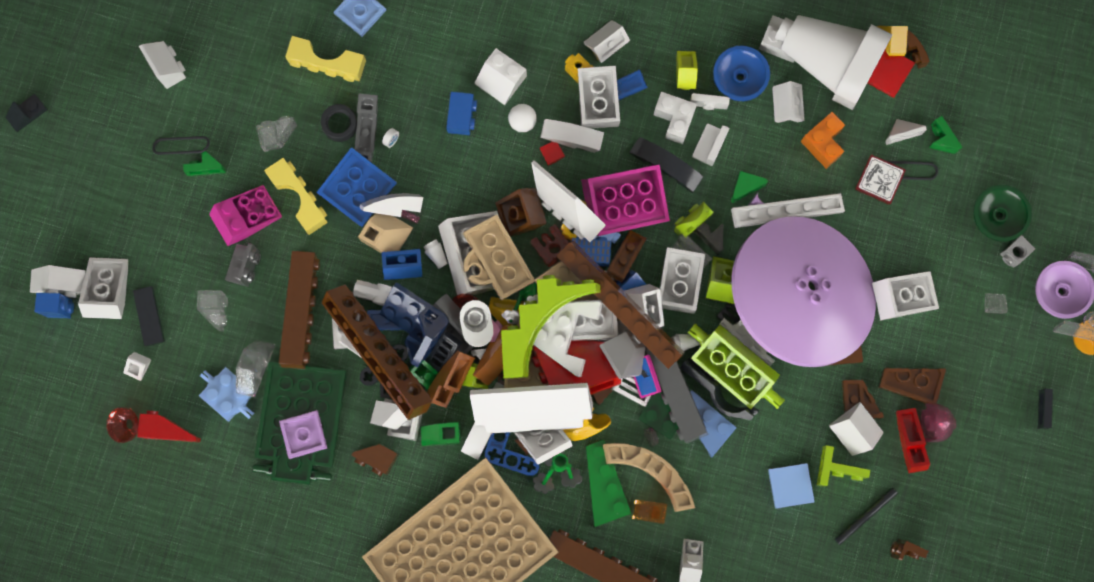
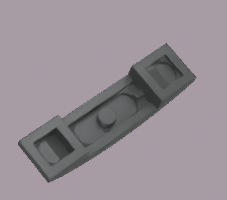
M359 93L355 150L372 163L377 129L378 95Z

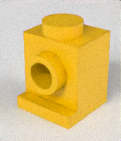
M579 53L576 56L572 54L565 61V71L577 83L578 68L575 65L579 63L582 66L581 68L593 67Z

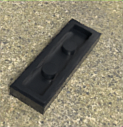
M153 287L134 290L133 295L144 346L147 347L165 342Z

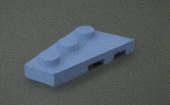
M691 390V395L709 434L699 439L712 458L736 427Z

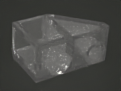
M283 116L277 121H263L261 125L256 126L260 146L264 152L283 148L297 126L293 117Z
M198 290L197 310L215 329L224 331V326L227 325V316L224 315V309L228 305L227 296L221 290Z

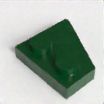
M659 392L651 397L638 420L671 440L679 427L677 422H672L669 415L671 408L669 404L665 405L661 396L663 393Z

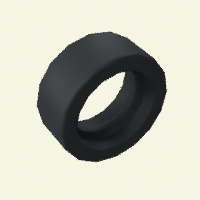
M335 104L324 110L321 116L322 130L329 139L343 142L354 136L357 129V119L349 107L343 104ZM336 113H344L350 119L348 130L340 134L332 132L328 126L330 117Z

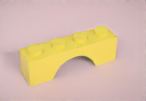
M294 36L291 37L285 56L293 67L300 68L303 66L312 72L322 71L331 77L341 76L349 82H354V80L360 81L366 63L364 55L347 50L336 59H321L314 54L313 46L309 40Z
M282 158L264 170L278 190L291 189L299 194L301 205L296 218L308 235L328 223L325 219L328 215L321 206L319 208L314 202L317 199L311 191L307 193L304 188L306 183L302 177H296L294 174L296 169L291 161L286 162Z

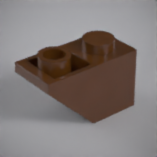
M378 444L355 451L351 456L356 458L354 462L363 467L368 464L373 467L372 472L382 476L383 473L389 474L399 454Z

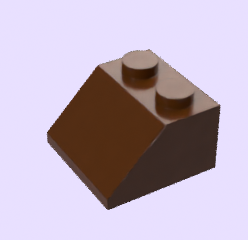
M536 188L519 189L495 202L500 220L510 237L533 231L547 224Z

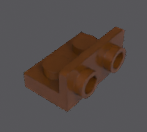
M898 539L897 542H893L890 548L892 553L890 557L902 561L906 555L918 560L919 557L926 558L929 551L906 540Z

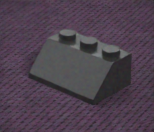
M445 294L432 306L446 314L449 321L443 333L448 331L460 340L462 344L457 351L467 354L474 346L468 344L462 334L460 323L461 309ZM444 342L446 346L452 349L451 345H449L447 342ZM440 348L447 355L449 354L444 348Z

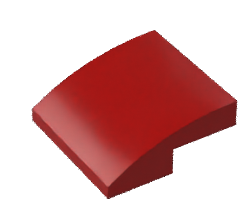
M884 50L867 83L894 98L915 62L904 56H888L886 50Z

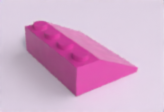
M660 165L581 180L587 207L606 225L597 236L670 221Z

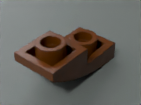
M908 30L906 53L913 52L912 60L917 64V68H925L930 62L928 55L917 37Z

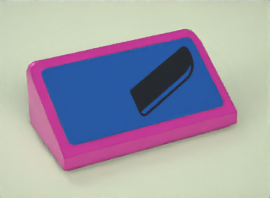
M646 355L643 359L641 375L634 377L641 398L662 392L651 357Z

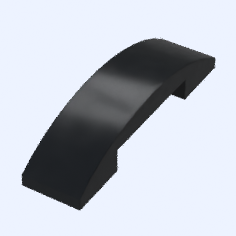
M639 137L629 152L644 163L660 165L662 172L677 180L679 185L692 193L703 178L699 172L672 153Z

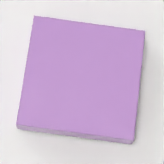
M317 410L279 421L289 459L328 448Z

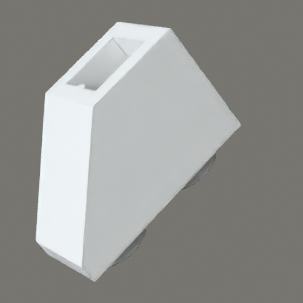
M385 398L384 402L376 400L370 423L397 430L407 418L393 400Z
M684 539L679 569V582H700L703 569V542Z

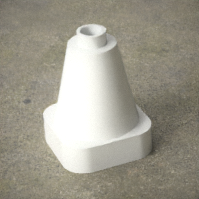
M798 15L795 21L785 17L775 38L784 42L781 47L784 53L835 93L833 101L853 110L892 34L872 24L868 31Z

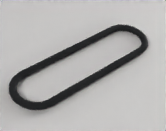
M206 136L160 138L154 142L152 150L157 155L203 153L209 148L210 140ZM205 139L207 141L206 147L202 150L157 152L155 150L156 144L160 141Z
M887 161L892 164L932 165L935 168L936 172L933 177H903L902 179L933 180L939 172L938 167L932 162Z

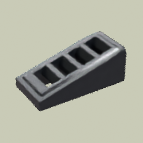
M448 331L443 333L426 362L439 372L457 352L462 342ZM444 342H447L449 345H451L452 349L446 346ZM440 348H444L449 354L447 355ZM438 352L440 355H442L445 358V360H442L439 356L436 355V353ZM433 358L441 363L440 367L432 361Z

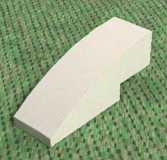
M545 119L540 138L574 149L578 147L595 153L600 151L604 132L571 123Z
M409 193L384 195L360 204V209L366 212L401 217L402 210L421 212L423 197L419 194Z

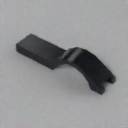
M692 357L683 362L680 368L711 392L712 401L720 412L727 416L752 420L759 412L755 407L750 409L748 407L731 405L724 399L721 393V384L693 361Z

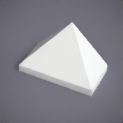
M897 119L885 141L886 145L922 135L927 130L926 126Z

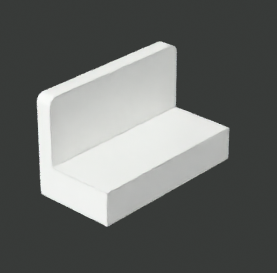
M611 20L585 40L584 44L592 49L597 60L602 63L628 43L630 39L623 26Z
M789 81L773 86L775 122L780 123L787 120L795 122L804 121L802 84Z
M707 124L692 157L713 166L730 128L722 126L719 129Z

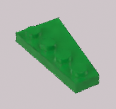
M605 440L586 446L594 527L631 514L613 464L606 463L603 445L606 444Z

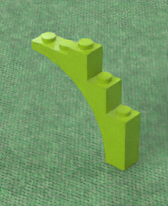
M545 275L543 279L537 280L538 304L537 301L533 300L525 301V305H519L520 329L519 326H508V330H501L504 378H527L532 347L538 333L547 320L558 309L572 300L585 295L600 293V284L594 283V280H582V284L568 281L563 282L562 286L561 280L555 278V275Z

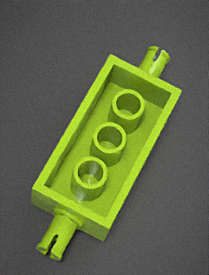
M696 323L687 332L701 346L691 359L748 408L752 409L761 398H765L776 409L785 401L784 398L772 389V385L779 378L780 374L721 324L709 335L698 327Z

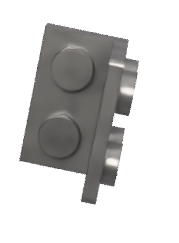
M248 243V246L236 244L225 278L226 281L246 287L249 286V283L253 282L255 272L253 271L261 258L260 251L253 244Z

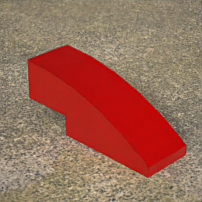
M916 408L896 411L899 436L908 473L928 470L930 462L925 448L926 441Z

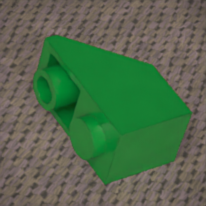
M456 422L421 426L422 446L460 444V424Z

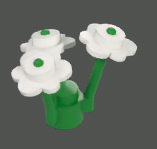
M532 283L526 286L524 290H520L514 309L512 311L507 309L502 313V317L508 323L518 324L520 320L518 308L522 298H525V301L535 300L538 304L536 283Z

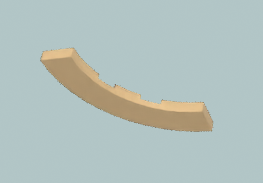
M625 443L603 445L607 464L631 465L653 476L666 490L675 512L695 508L687 485L684 484L678 475L679 473L662 457L645 448Z

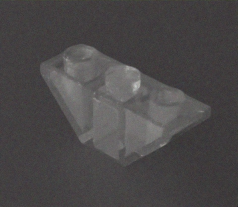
M255 340L243 349L236 366V393L255 397L275 344Z

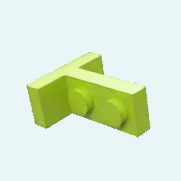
M823 446L816 485L828 486L830 472H832V476L842 478L844 475H849L852 480L863 481V478H869L870 470L832 463L834 447Z

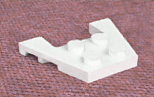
M598 301L567 303L547 320L538 333L534 345L575 376L581 377L586 360L568 355L567 353L579 315L598 320L603 303Z

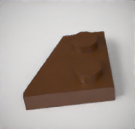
M863 380L842 381L844 413L861 402L873 419L884 418L883 413L879 411L873 396L868 392Z

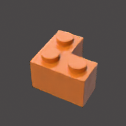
M833 112L818 123L801 140V143L826 169L840 158L844 152L833 138L842 131L845 124Z

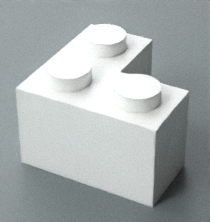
M661 92L654 116L671 121L665 139L680 144L684 143L697 106L696 103Z
M52 265L32 269L30 292L62 293L66 297L75 298L76 295L81 294L85 270Z

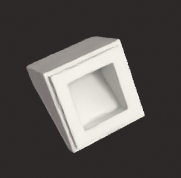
M136 352L132 353L127 359L124 374L141 381L151 359Z

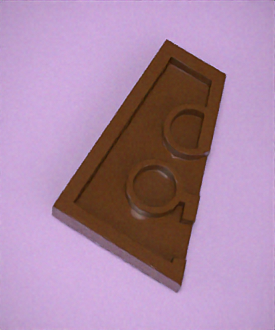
M885 368L883 369L878 388L935 406L946 369Z

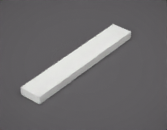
M841 193L735 207L731 209L734 226L738 228L766 224L784 217L810 218L845 212Z

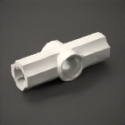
M357 280L353 294L354 297L370 300L375 304L383 306L392 287Z

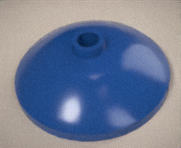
M735 46L727 49L718 57L713 70L714 82L719 91L726 97L735 101H748L758 97L766 89L770 79V68L767 60L759 51L747 46ZM741 75L743 79L739 80L737 79V76Z

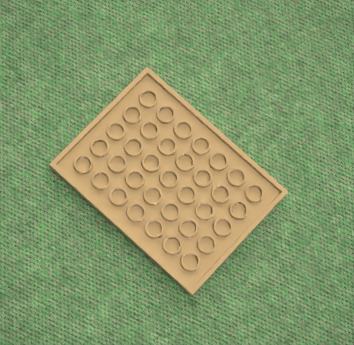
M485 458L362 556V558L380 582H523L559 553V551L492 464Z

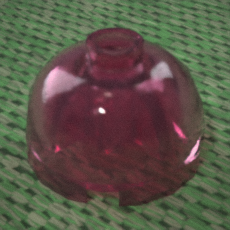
M926 404L927 408L922 410L920 417L921 428L926 436L924 437L925 441L935 443L947 440L956 428V419L952 412L941 404Z

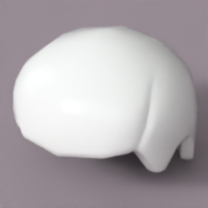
M517 104L508 114L509 124L518 132H528L536 124V112L527 104Z

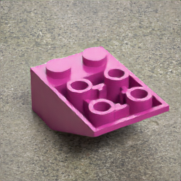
M264 185L214 204L209 214L227 246L248 238L282 217Z

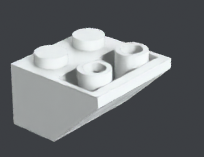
M648 284L625 290L630 298L659 327L665 326L659 288ZM618 319L620 330H621V331H630V330Z

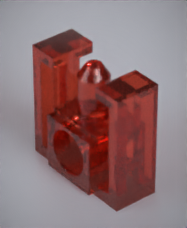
M556 224L549 228L550 233L555 237L554 241H552L548 234H542V240L546 244L545 247L542 246L537 237L530 241L547 267L559 260L557 255L569 244ZM554 247H558L560 249V251L555 254L550 252V250Z

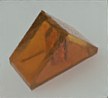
M636 499L632 519L664 524L667 504Z

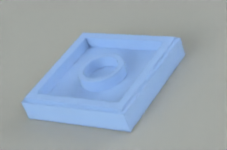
M344 0L334 11V14L363 37L384 14L386 8L376 0Z
M807 463L768 470L775 509L814 503Z

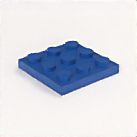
M351 147L316 193L363 228L374 213L363 211L360 209V204L388 195L397 182Z

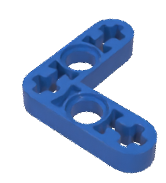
M504 432L505 439L501 442L494 439L495 433L491 434L485 450V458L491 464L528 476H533L539 471V464L533 458L505 449L510 432ZM496 449V453L502 456V452H506L503 464L499 463L501 460L499 458L490 460L491 456L488 453ZM510 455H514L518 459L517 464L513 467L509 466L506 462L507 457ZM521 458L525 459L523 463L529 464L531 461L534 462L533 465L536 467L535 470H531V473L527 472L526 467L522 466V470L517 468L521 463Z

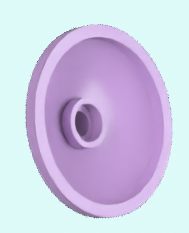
M1071 261L1055 262L1047 266L1039 274L1035 286L1036 297L1042 308L1049 314L1063 319L1074 318L1086 312L1092 305L1094 300V281L1089 272L1077 263ZM1059 288L1064 291L1063 295L1059 294Z

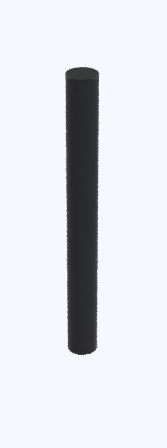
M894 488L890 489L834 540L841 545L898 494Z

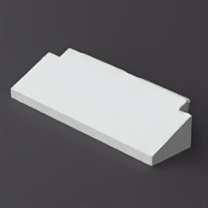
M588 383L470 390L475 425H485L486 432L502 433L538 429H574L583 427L584 419H592L593 401Z

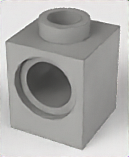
M1021 235L1003 250L1000 255L1007 265L1014 268L1028 257L1035 248ZM1013 249L1019 251V257L1013 254Z

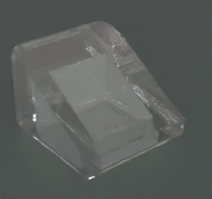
M985 293V313L1004 314L1008 312L1005 294Z

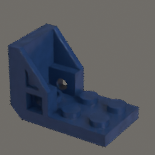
M398 283L392 287L379 313L409 333L405 340V345L411 364L417 368L432 352L449 322L446 314Z

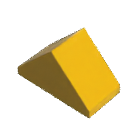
M876 26L892 34L885 48L888 56H905L908 26Z

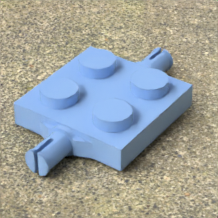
M225 367L215 377L211 376L206 370L203 371L205 375L201 373L200 377L208 384L199 397L229 422L234 415L240 412L248 419L251 418L249 414L254 415V412L246 405L255 392Z

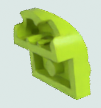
M704 201L700 205L695 204L689 210L690 214L686 218L682 216L675 222L674 232L678 236L682 234L686 238L714 213Z

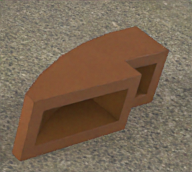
M505 325L501 330H508L507 327L513 325ZM501 330L495 342L489 343L473 373V376L485 385H489L503 370Z
M457 351L446 362L427 391L432 403L447 408L453 393H459L475 359L474 357Z

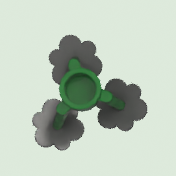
M564 451L544 461L545 465L551 466L550 470L546 475L539 473L533 479V483H535L534 489L538 492L542 491L543 494H547L548 491L554 489V484L550 477L554 471L562 472L560 475L562 478L561 484L564 487L570 486L574 488L576 484L582 482L580 470H574L572 465L568 463V458Z

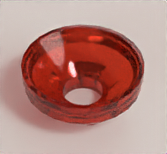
M126 407L112 410L106 423L108 434L118 443H126L133 440L138 433L139 420L135 412ZM128 419H131L133 423L131 429H128L126 426Z

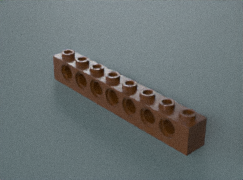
M346 285L326 291L322 301L323 306L407 420L426 413L432 403L429 394L425 392L418 379L413 376L408 366L401 360L396 350L387 341L385 335L381 333L375 322L366 313L364 307L354 297V294Z

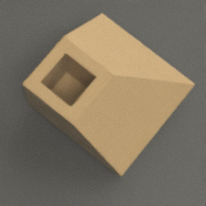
M376 213L368 220L358 237L361 242L380 253L400 251L413 227L394 216Z

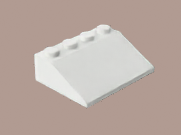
M533 161L531 164L537 194L543 200L542 205L549 212L553 209L552 214L558 220L563 218L564 221L562 223L570 230L574 228L573 233L581 240L585 237L591 242L606 225L577 196L536 161Z
M497 211L448 218L438 226L458 298L495 290L492 284L480 286L468 280L471 275H479V269L476 266H471L467 272L463 271V262L467 254L472 250L463 233L498 215Z

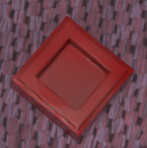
M552 141L539 148L548 166L565 158L559 144Z

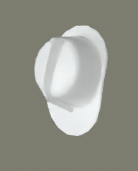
M479 300L467 302L460 311L462 334L468 344L474 347H482L487 345L493 336L491 312L484 302Z

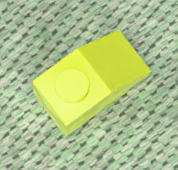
M677 51V88L682 90L696 89L698 71L696 52Z

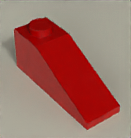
M147 411L146 414H140L137 434L139 438L200 442L201 438L168 418L158 415V411Z

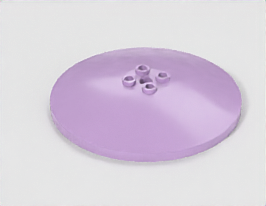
M806 217L778 218L754 231L740 247L733 264L731 280L735 307L750 335L760 346L775 357L803 367L831 365L851 355L860 347L868 336L874 321L876 299L872 286L873 280L866 262L855 246L831 226ZM808 282H812L814 284L815 291L809 288Z

